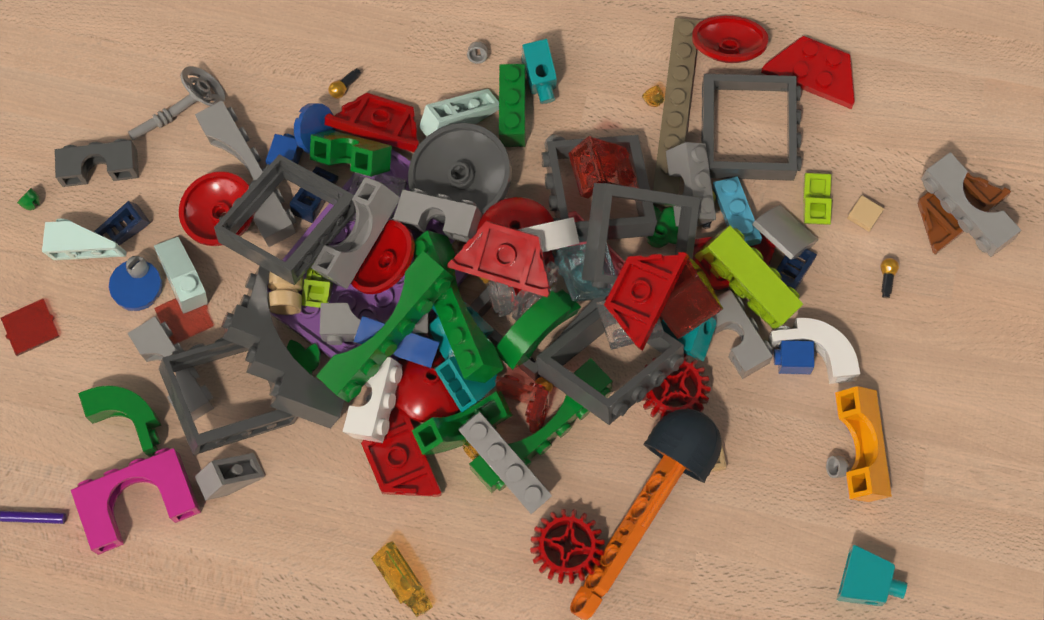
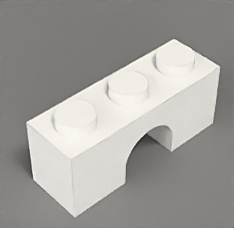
M388 357L379 367L376 375L364 384L367 387H372V397L364 406H349L343 428L345 434L355 439L383 443L384 437L389 430L391 409L394 408L396 402L397 384L402 378V365Z

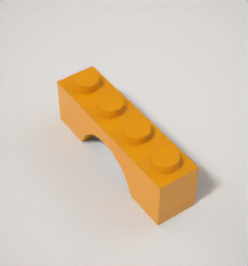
M856 386L835 392L839 420L849 429L856 451L854 465L846 472L849 498L851 500L872 502L892 497L877 390Z

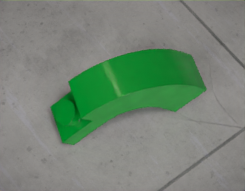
M563 289L556 293L552 290L549 297L543 296L508 330L496 347L499 357L512 370L529 360L537 346L553 329L576 315L581 306Z
M99 386L78 393L85 417L92 424L111 417L128 418L135 425L143 452L148 457L155 455V452L158 451L157 445L161 443L158 433L154 428L162 425L153 409L139 395L117 386Z
M494 392L462 413L460 412L448 417H432L413 429V435L422 454H438L468 444L469 442L458 428L478 411L497 429L496 426L513 416L502 392Z

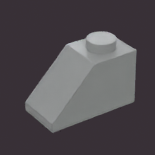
M254 453L211 461L195 476L205 501L228 496L265 477Z

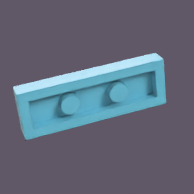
M738 176L713 182V191L715 192L727 227L730 225L732 228L738 229L744 235V241L749 246L761 244V234L752 225L755 219Z

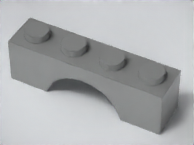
M950 152L929 167L921 180L925 189L931 194L934 193L940 200L943 209L951 213L958 220L960 228L976 240L977 247L992 257L1015 240L1021 229L1004 210L992 213L984 212L970 204L963 191V181L968 171Z
M365 177L352 198L356 209V220L351 233L339 244L324 245L311 268L330 282L348 289L395 210L400 197L382 183Z
M321 303L320 336L323 342H327L329 345H341L343 342H353L354 344L362 345L354 342L361 320L352 313L348 303ZM430 311L417 322L412 331L413 333L430 338Z
M156 317L151 318L128 333L146 362L161 361L163 357L172 355L173 351L184 352L178 342L173 344L169 338L174 334L165 321L160 323ZM191 367L177 371L176 379L193 421L214 408L210 403L213 396L206 385L200 387L196 381L200 376L196 369Z
M480 411L476 412L458 428L461 434L531 514L552 497L547 488L518 457Z

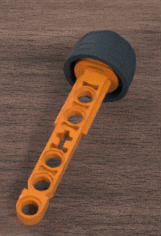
M693 409L673 411L665 415L653 428L651 434H649L648 439L644 442V446L661 458V461L605 547L604 555L599 557L600 566H593L594 574H588L584 586H581L570 605L572 614L582 620L592 617L603 600L601 598L613 585L683 473L705 483L706 478L710 475L720 456L722 442L717 426L704 413Z

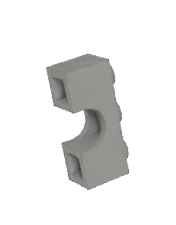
M685 142L667 150L666 157L669 176L682 177L684 180V192L682 195L700 198L697 227L716 220L706 144ZM673 206L675 223L679 227L681 207Z
M412 189V191L402 190L393 219L402 223L408 229L425 232L430 219L435 216H445L443 232L447 237L468 242L477 233V227L483 214L472 201L461 200L460 203L452 201L446 195L437 194L434 197L427 195L423 190Z
M731 290L712 299L706 313L716 320L717 324L714 335L727 329L739 334L741 343L731 349L729 359L743 379L770 364L773 350L766 339H761L758 334L759 328L752 317L748 318L745 314V307L740 297L734 296Z

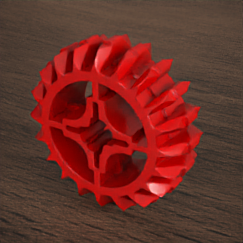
M684 354V363L677 370L680 373L674 376L668 375L660 385L663 389L660 400L656 398L653 390L646 394L642 400L646 401L643 404L644 410L653 408L650 414L652 418L659 413L661 414V420L665 415L679 409H693L703 412L704 407L701 403H708L709 397L705 394L711 391V387L705 384L710 379L708 376H701L705 371L704 367L695 368L698 362L696 359L688 363V355ZM688 377L692 379L695 385V397L689 394L690 391L684 385ZM680 382L678 392L675 389V392H670L668 395L670 385L673 387V384L677 385ZM672 401H679L682 404L686 403V405L680 407L667 406Z
M561 509V518H557L556 513L551 512L552 522L542 518L541 523L545 528L543 529L540 526L534 528V531L540 537L532 536L531 542L539 546L531 547L530 552L531 554L540 555L533 559V563H544L540 566L539 572L542 574L549 569V580H552L555 574H558L559 584L563 583L564 576H569V584H574V575H578L579 580L583 582L585 581L583 571L593 575L594 570L590 565L600 566L601 564L595 556H603L605 552L596 547L605 545V540L595 538L602 534V530L596 529L592 531L591 529L596 525V521L591 520L586 524V513H583L580 519H577V510L575 509L572 510L571 517H566L565 509ZM567 526L563 536L552 537V539L547 538L553 530ZM575 528L580 529L586 534L590 541V546H585L584 543L576 540L574 536ZM569 534H571V546L575 549L572 550L570 548V552H567L566 559H564L565 552L561 543L565 545V541H568ZM544 546L550 547L551 550L557 551L560 554L559 566L547 557ZM583 554L588 555L586 560L580 565L568 568L572 557L583 556Z

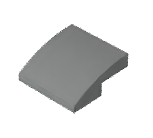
M781 205L767 211L752 224L790 260L798 258L805 249L813 247L819 240Z

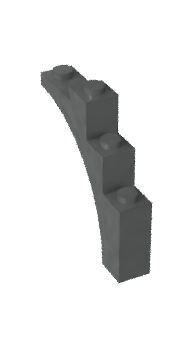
M259 266L255 274L250 273L245 284V288L249 289L247 295H243L240 304L236 305L232 313H226L221 326L225 328L222 339L249 349L245 361L249 362L246 373L273 382L269 393L270 396H273L270 407L331 429L340 418L344 400L335 395L321 381L309 374L292 357L282 343L273 325L268 306L267 284L270 271Z

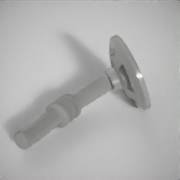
M194 66L185 67L180 77L189 95L169 109L164 108L162 109L163 112L158 111V115L153 114V118L128 131L129 136L132 140H135L156 127L162 128V124L167 125V121L172 122V118L197 101L208 106H212L220 101L224 102L225 93L222 86L208 72ZM210 86L214 90L215 94H211Z

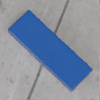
M363 315L354 342L359 344L365 343L385 323ZM411 332L399 343L392 355L431 368L440 341Z

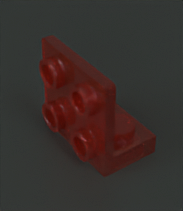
M588 136L568 153L581 197L589 199L593 195L594 183L638 188L629 153L624 146Z
M511 375L497 376L495 380L497 391H501L506 398L528 404L525 416H527L526 423H529L530 432L536 433L543 428L550 406L549 391L537 383H530V385L520 383L518 378Z

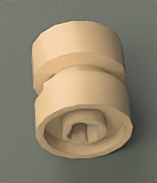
M269 272L268 288L271 292L268 293V306L271 313L294 315L301 312L302 296L298 291L303 290L304 276L294 286Z

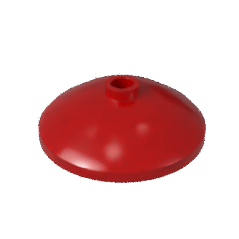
M737 16L707 18L699 22L694 27L692 33V42L703 55L724 63H741L755 59L765 52L769 40L768 34L762 26L754 21Z
M212 172L196 179L185 190L179 204V220L184 231L189 237L200 244L221 246L222 244L218 242L214 229L220 221L219 216L223 212L227 213L232 208L235 200L242 197L248 190L249 185L241 177L229 172ZM255 212L237 231L236 235L241 236L246 232L253 221Z
M512 197L503 199L488 208L479 221L477 231L486 221L510 228L513 225H519V229L554 222L549 211L540 203L528 198ZM553 250L543 252L545 261Z
M388 220L352 280L351 285L364 294H378L397 284L405 275V271L410 267L413 259L415 245L411 231L398 221Z
M437 349L431 368L400 358L398 361L402 365V378L397 384L395 406L404 415L418 422L424 423L432 417H448L460 412L435 371V368L445 361L439 349ZM433 375L435 379L429 380L426 376Z

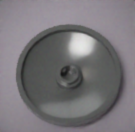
M469 123L447 125L428 135L415 150L408 170L410 191L412 189H420L425 191L427 195L434 197L437 194H442L450 197L452 201L460 203L461 200H469L476 204L482 214L493 204L506 197L512 179L511 160L502 142L486 128ZM435 216L432 218L445 224V216Z

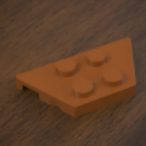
M967 173L963 181L964 194L970 204L981 211H991L1011 193L1005 187L1002 190L988 184L989 181L973 177L970 173ZM928 192L919 199L917 204L932 252L936 255L964 231L960 228L958 220L951 213L943 209L940 200L934 193Z

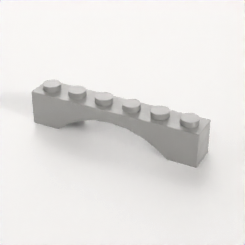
M220 101L196 113L195 116L210 144L235 156L245 165L252 175L253 181L257 180L265 171V168L261 169L258 164L261 158L255 147L251 149L248 147L246 142L250 139L244 128L238 129L235 122L238 121V118L232 107L226 108L223 101ZM278 188L255 211L253 218L268 247L296 233L293 227L296 220L290 209L285 211L281 203L285 201Z

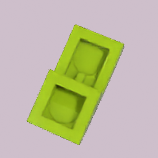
M804 174V224L831 225V174Z
M311 267L307 270L306 279H304L302 306L321 308V303L330 302L333 283Z

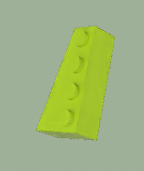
M729 225L711 238L694 257L699 262L705 259L712 267L710 269L711 273L717 278L720 276L730 282V290L736 296L746 297L749 300L747 302L748 307L772 329L778 328L803 305L799 300L800 296L792 287L785 285L781 280L780 273L776 269L769 267L763 261V256L757 249L751 248L744 241V235L738 229L732 228Z

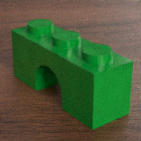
M499 64V140L504 147H525V64Z
M327 130L311 135L310 160L327 165L348 163L351 164L350 171L372 177L390 171L392 146Z

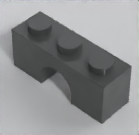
M117 139L111 143L92 142L85 146L66 145L63 148L54 149L55 177L62 187L88 184V173L92 167L98 164L107 165V172L113 181L139 178L138 153L132 140Z

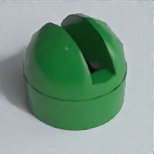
M30 188L17 203L26 210H35L36 207L33 203L40 205V197L37 192Z

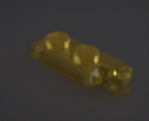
M392 541L385 544L371 558L400 604L405 603L410 607L416 617L427 613L433 608V605L426 595L424 588H422L423 586L395 543Z

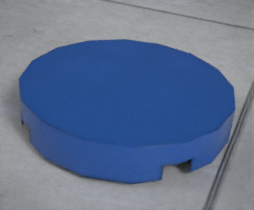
M308 103L303 106L299 111L301 112L299 118H296L294 122L296 143L299 148H303L304 152L310 154L312 134L327 130L336 131V128L325 125V116L329 113L333 115L329 107L322 103Z
M137 261L130 269L132 270V268H133L139 261ZM123 262L113 271L109 280V291L114 301L128 311H140L149 308L154 304L153 302L156 298H159L162 292V279L157 269L149 262H147L149 266L148 272L142 278L130 276L126 270V262Z

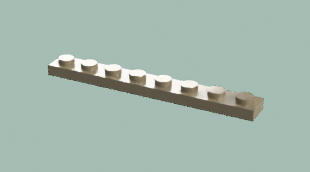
M675 18L653 191L672 194L679 193L680 177L669 176L666 151L685 143L696 47L692 42V33L694 27L700 22L699 20ZM653 203V205L656 206V207H663V208L673 207V206H670V205H663V204Z

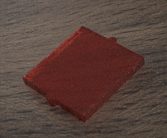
M175 298L154 308L160 322L163 323L165 321L174 334L169 337L173 344L182 342L214 326L207 312V305L183 314Z
M44 299L1 317L7 333L5 337L7 340H10L16 356L60 337L53 321L55 317L50 314Z

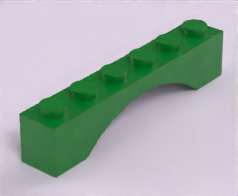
M427 230L414 241V259L416 260L424 251L455 278L450 288L441 294L433 305L464 379L486 383L502 371L504 367L495 346L484 335L469 313L457 286L455 269L447 267L451 259L456 256L449 238Z
M422 251L405 271L404 286L400 300L385 325L362 345L350 351L334 355L316 377L335 395L349 403L359 395L364 384L376 375L379 367L396 351L397 346L405 336L414 330L415 325L423 315L432 309L434 302L440 295L450 288L455 278Z
M591 358L573 373L608 398L612 393L610 389L612 388L613 381ZM566 395L556 415L543 428L525 439L509 443L508 445L525 465L529 467L532 463L530 460L537 453L539 455L544 454L552 446L550 442L557 436L561 438L566 435L572 428L570 424L577 418L580 420L584 419L590 411ZM480 455L469 463L470 470L491 493L496 489L501 491L506 487L505 483Z

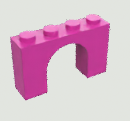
M174 448L158 450L155 452V456L148 459H136L130 462L128 467L121 470H109L103 474L104 477L99 479L84 480L77 485V488L71 490L90 549L97 555L124 545L115 520L114 506L120 493L130 485L144 482L157 486L169 518L175 523L201 513L181 456Z

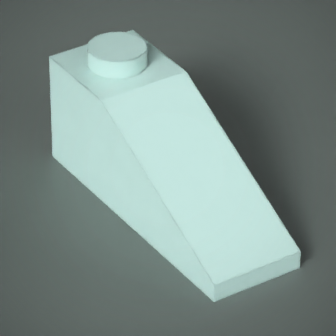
M484 89L427 104L419 128L427 137L434 131L451 124L469 123L476 125L499 110V101L489 89Z
M56 219V222H45L42 252L53 260L126 257L127 251L117 243L68 219Z
M179 237L154 245V249L183 314L207 305L204 287Z

